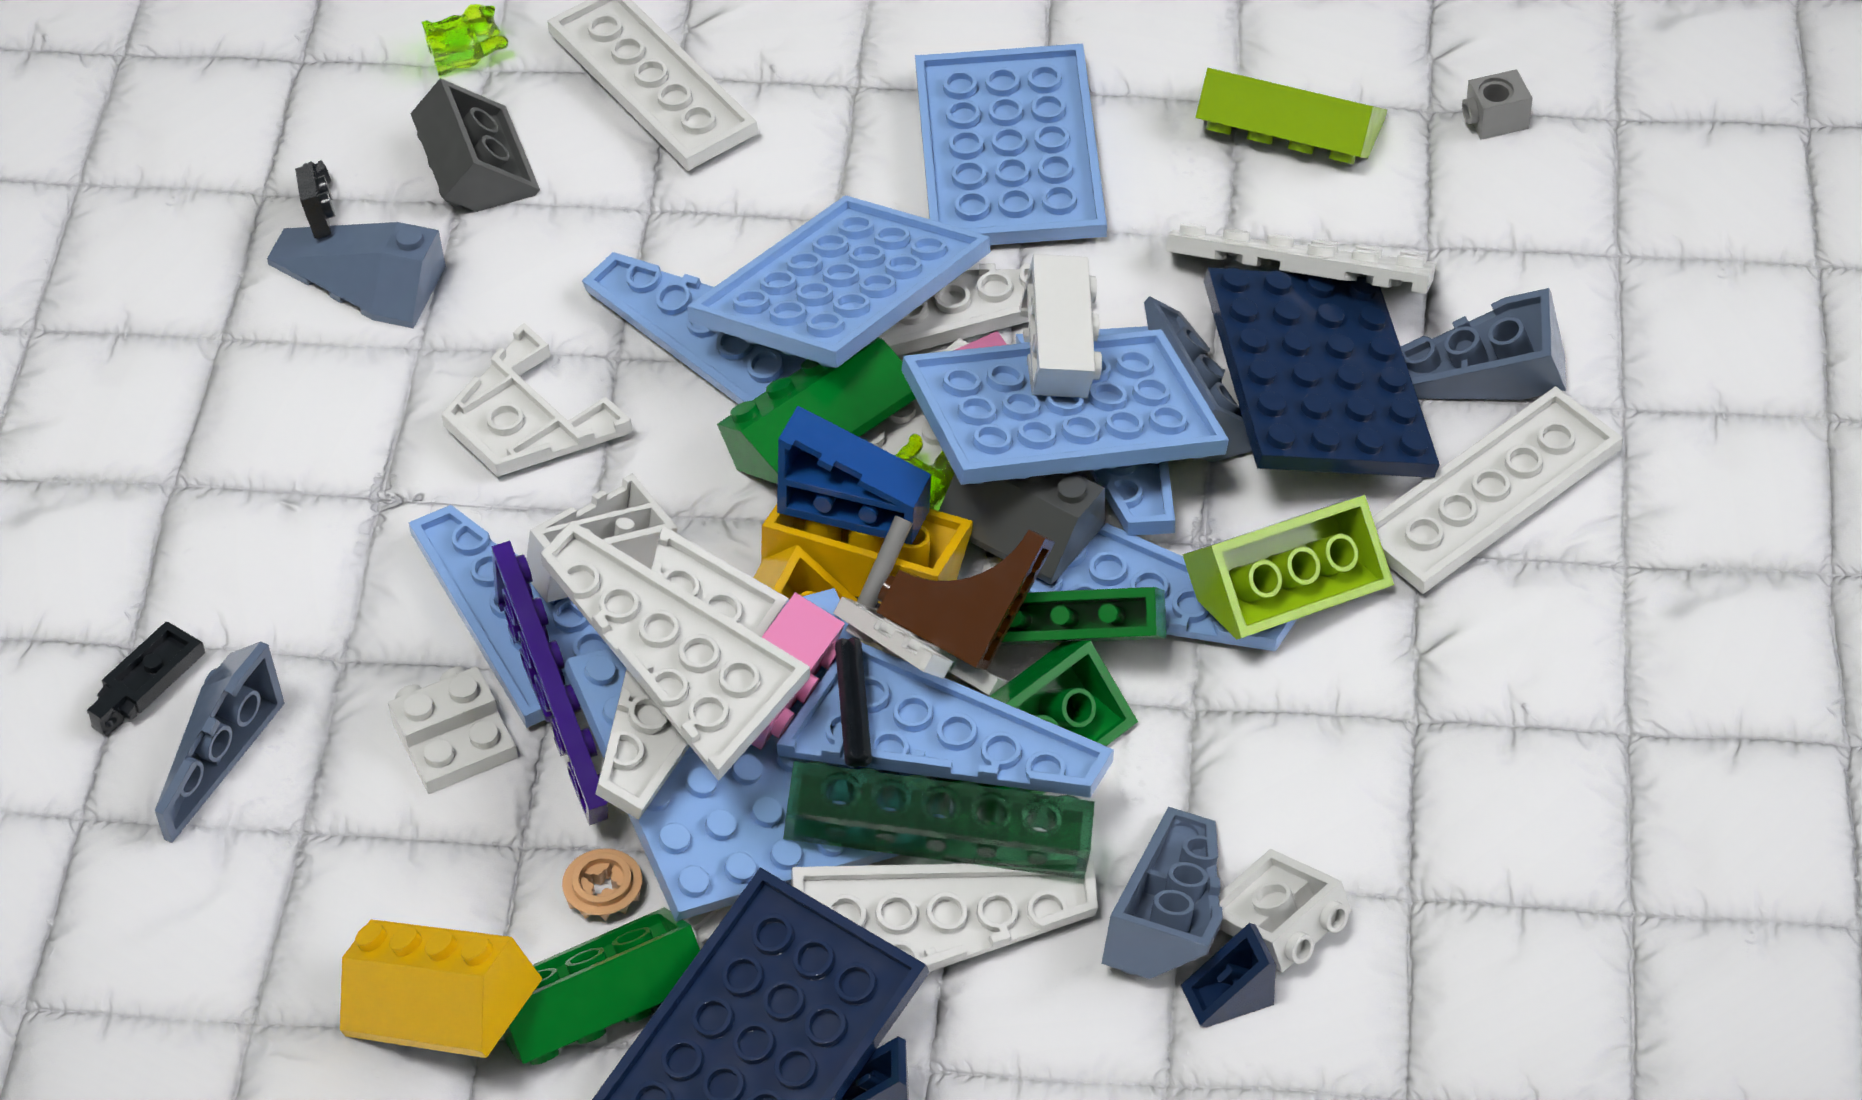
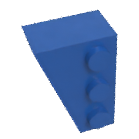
M797 406L778 439L777 513L881 538L886 537L894 517L898 516L913 523L904 542L910 545L913 544L929 513L931 474Z

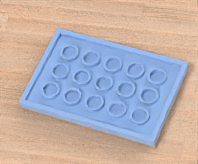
M1083 43L915 55L930 220L990 236V245L1107 237V223Z
M845 195L687 306L688 320L691 323L707 327L713 332H723L742 338L748 343L761 344L780 350L786 355H796L818 362L824 367L837 368L991 252L990 236Z
M1162 329L1099 335L1098 340L1094 341V351L1101 352L1102 354L1101 376L1099 380L1092 381L1088 398L1032 395L1027 365L1030 343L903 356L901 371L961 485L982 484L984 482L1008 479H1026L1034 476L1060 473L1069 474L1104 468L1113 469L1121 466L1147 463L1156 464L1164 461L1190 458L1199 459L1208 456L1225 455L1227 451L1228 437Z

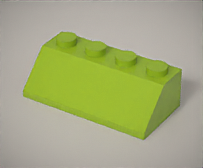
M1207 67L1195 118L1206 120L1207 130L1231 135L1232 127L1248 130L1247 139L1272 145L1273 137L1290 140L1288 149L1313 155L1314 147L1331 150L1329 159L1354 164L1356 156L1368 159L1385 121L1387 110Z
M1365 495L1335 503L1182 554L1197 601L1236 640L1394 585Z

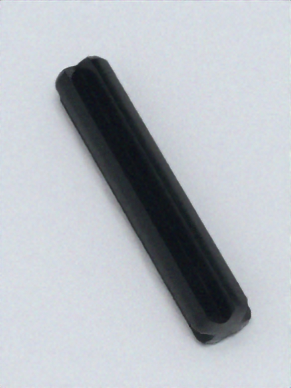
M854 637L850 639L841 638L835 644L844 760L845 764L850 768L866 767L871 763L872 757L862 643Z

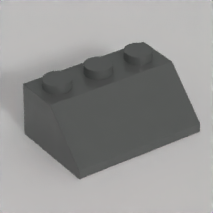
M440 78L410 113L417 130V137L421 141L428 158V165L432 169L437 181L439 193L449 204L453 206L461 205L478 212L533 197L540 191L505 105Z
M1075 472L965 485L960 484L954 473L939 511L972 520L973 528L969 542L1003 560L1018 546L1028 530L1035 531L1051 539L1055 544L1037 578L1053 585L1105 525V488Z

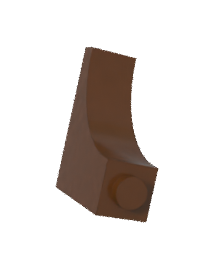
M1028 530L1022 541L1004 560L983 573L960 580L934 581L899 570L896 576L891 575L884 582L878 595V601L881 604L877 613L969 665L987 670L1055 542L1040 533Z

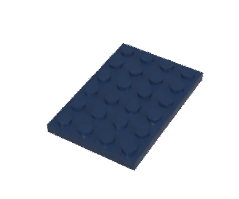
M1207 268L1203 282L1257 469L1435 477L1440 464L1380 286H1374L1366 282V277L1357 276L1356 281H1344L1280 271Z
M760 867L592 1100H841L930 972L925 963Z

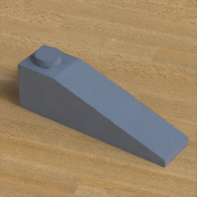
M401 222L330 226V235L318 239L314 238L310 227L283 229L267 258L268 265L306 285L316 284L329 291L330 298L339 303L346 300L359 307L362 315L374 321L414 329L446 267L440 233L436 229Z
M1546 288L1502 298L1492 303L1493 310L1471 321H1468L1466 316L1452 322L1454 329L1433 339L1422 336L1400 346L1417 398L1523 400L1542 396L1555 386L1561 391H1566L1565 354L1550 289Z
M1149 296L1144 302L1148 330L1162 329L1229 439L1225 455L1208 456L1202 459L1212 463L1251 452L1252 449L1240 407L1221 382L1225 369H1222L1214 360L1206 356L1210 352V348L1180 311Z
M260 641L230 653L220 666L213 669L206 677L155 809L164 840L173 843L285 704L268 644Z
M1168 806L1110 915L1101 964L1120 969L1127 974L1151 979L1208 954L1223 919L1222 907L1219 904L1220 878L1217 877L1218 847L1216 821Z

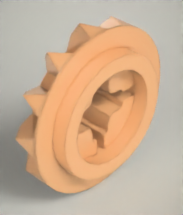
M604 848L588 851L572 861L564 873L562 888L570 909L575 908L579 910L585 919L591 915H599L606 921L610 914L618 911L626 915L628 906L633 901H639L643 879L640 867L632 857L619 850ZM611 875L612 889L605 888L601 894L598 893L595 896L593 883L601 885Z

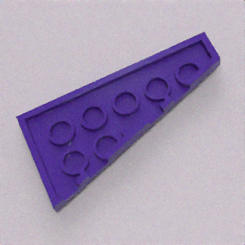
M510 541L491 546L496 602L500 612L504 611L508 631L513 643L520 642L522 648L519 649L523 667L546 722H551L554 741L560 756L568 755L570 762L566 763L568 774L589 826L607 820L608 801L595 794L600 774L596 773L591 758L598 756L596 745L589 728L580 730L575 713L581 712V707L572 685L564 686L565 679L562 669L565 667L564 660L557 641L549 642L546 625H549L547 614L541 598L533 597L530 582H533L526 557L524 554L516 556Z

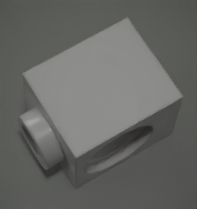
M1515 69L1468 80L1467 99L1462 100V112L1466 123L1474 126L1480 140L1529 129L1533 97L1518 70Z

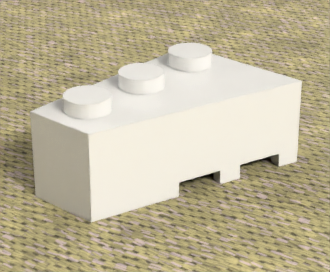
M1033 254L1019 306L1020 316L1028 317L1029 328H1024L1023 338L1024 342H1030V354L1027 355V365L1032 395L1088 398L1092 381L1100 379L1102 354L1101 352L1094 351V341L1098 340L1100 321L1099 314L1092 313L1091 303L1094 304L1096 301L1097 278L1096 276L1089 275L1088 257Z
M632 473L623 478L622 486L614 491L607 493L601 490L592 495L591 503L579 510L570 507L530 530L526 560L533 579L531 584L546 603L568 597L543 567L541 552L571 521L650 569L652 568L662 526L677 533L678 527Z

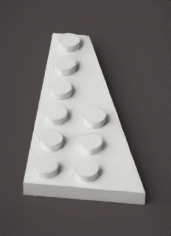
M995 263L979 264V270H966L879 337L888 344L897 356L950 343L958 338L965 339L1029 322L1028 317L1020 316L1019 306L1031 263H1025L1020 269H996Z
M573 521L541 552L543 567L718 781L810 679V666Z

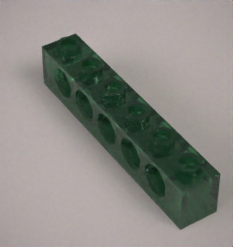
M794 761L783 839L1084 879L1091 851L1095 801L1081 800L1071 795L1051 796L1030 793L1020 788L1006 790L983 787L973 782L954 783L931 780L922 775L901 776L886 774L870 768L856 770L834 767L818 761L809 763ZM832 801H842L846 804H836ZM888 807L893 808L897 811H887L882 808ZM933 814H940L946 818H938L933 816ZM983 821H991V822H994V823H996V824H995V825H990V824L984 823ZM1033 828H1042L1046 831H1037Z

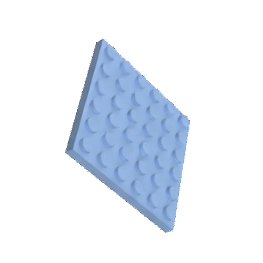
M835 588L802 596L845 623L839 639L857 638L845 631L849 623L833 614L840 601ZM610 647L567 658L564 667L603 758L605 757L626 672V667ZM821 667L815 675L820 679L819 682L828 671L824 667ZM798 700L790 709L795 713L792 721L804 706ZM774 735L769 738L761 750L751 744L719 781L694 750L689 747L641 818L638 820L628 814L675 922L733 905L760 867L791 885L792 867L865 866L946 842L952 831L924 775L865 767L850 768L842 764L778 756L777 743L781 737L777 738Z

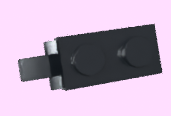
M322 160L316 164L310 161L308 164L304 163L303 166L295 168L300 202L313 236L318 239L331 234L329 218L336 215L331 202L333 198L328 184L332 181L328 170Z
M170 622L162 624L101 680L103 687L97 694L99 698L87 709L91 727L107 736L123 724L125 717L131 720L138 713L140 714L205 654L203 642Z

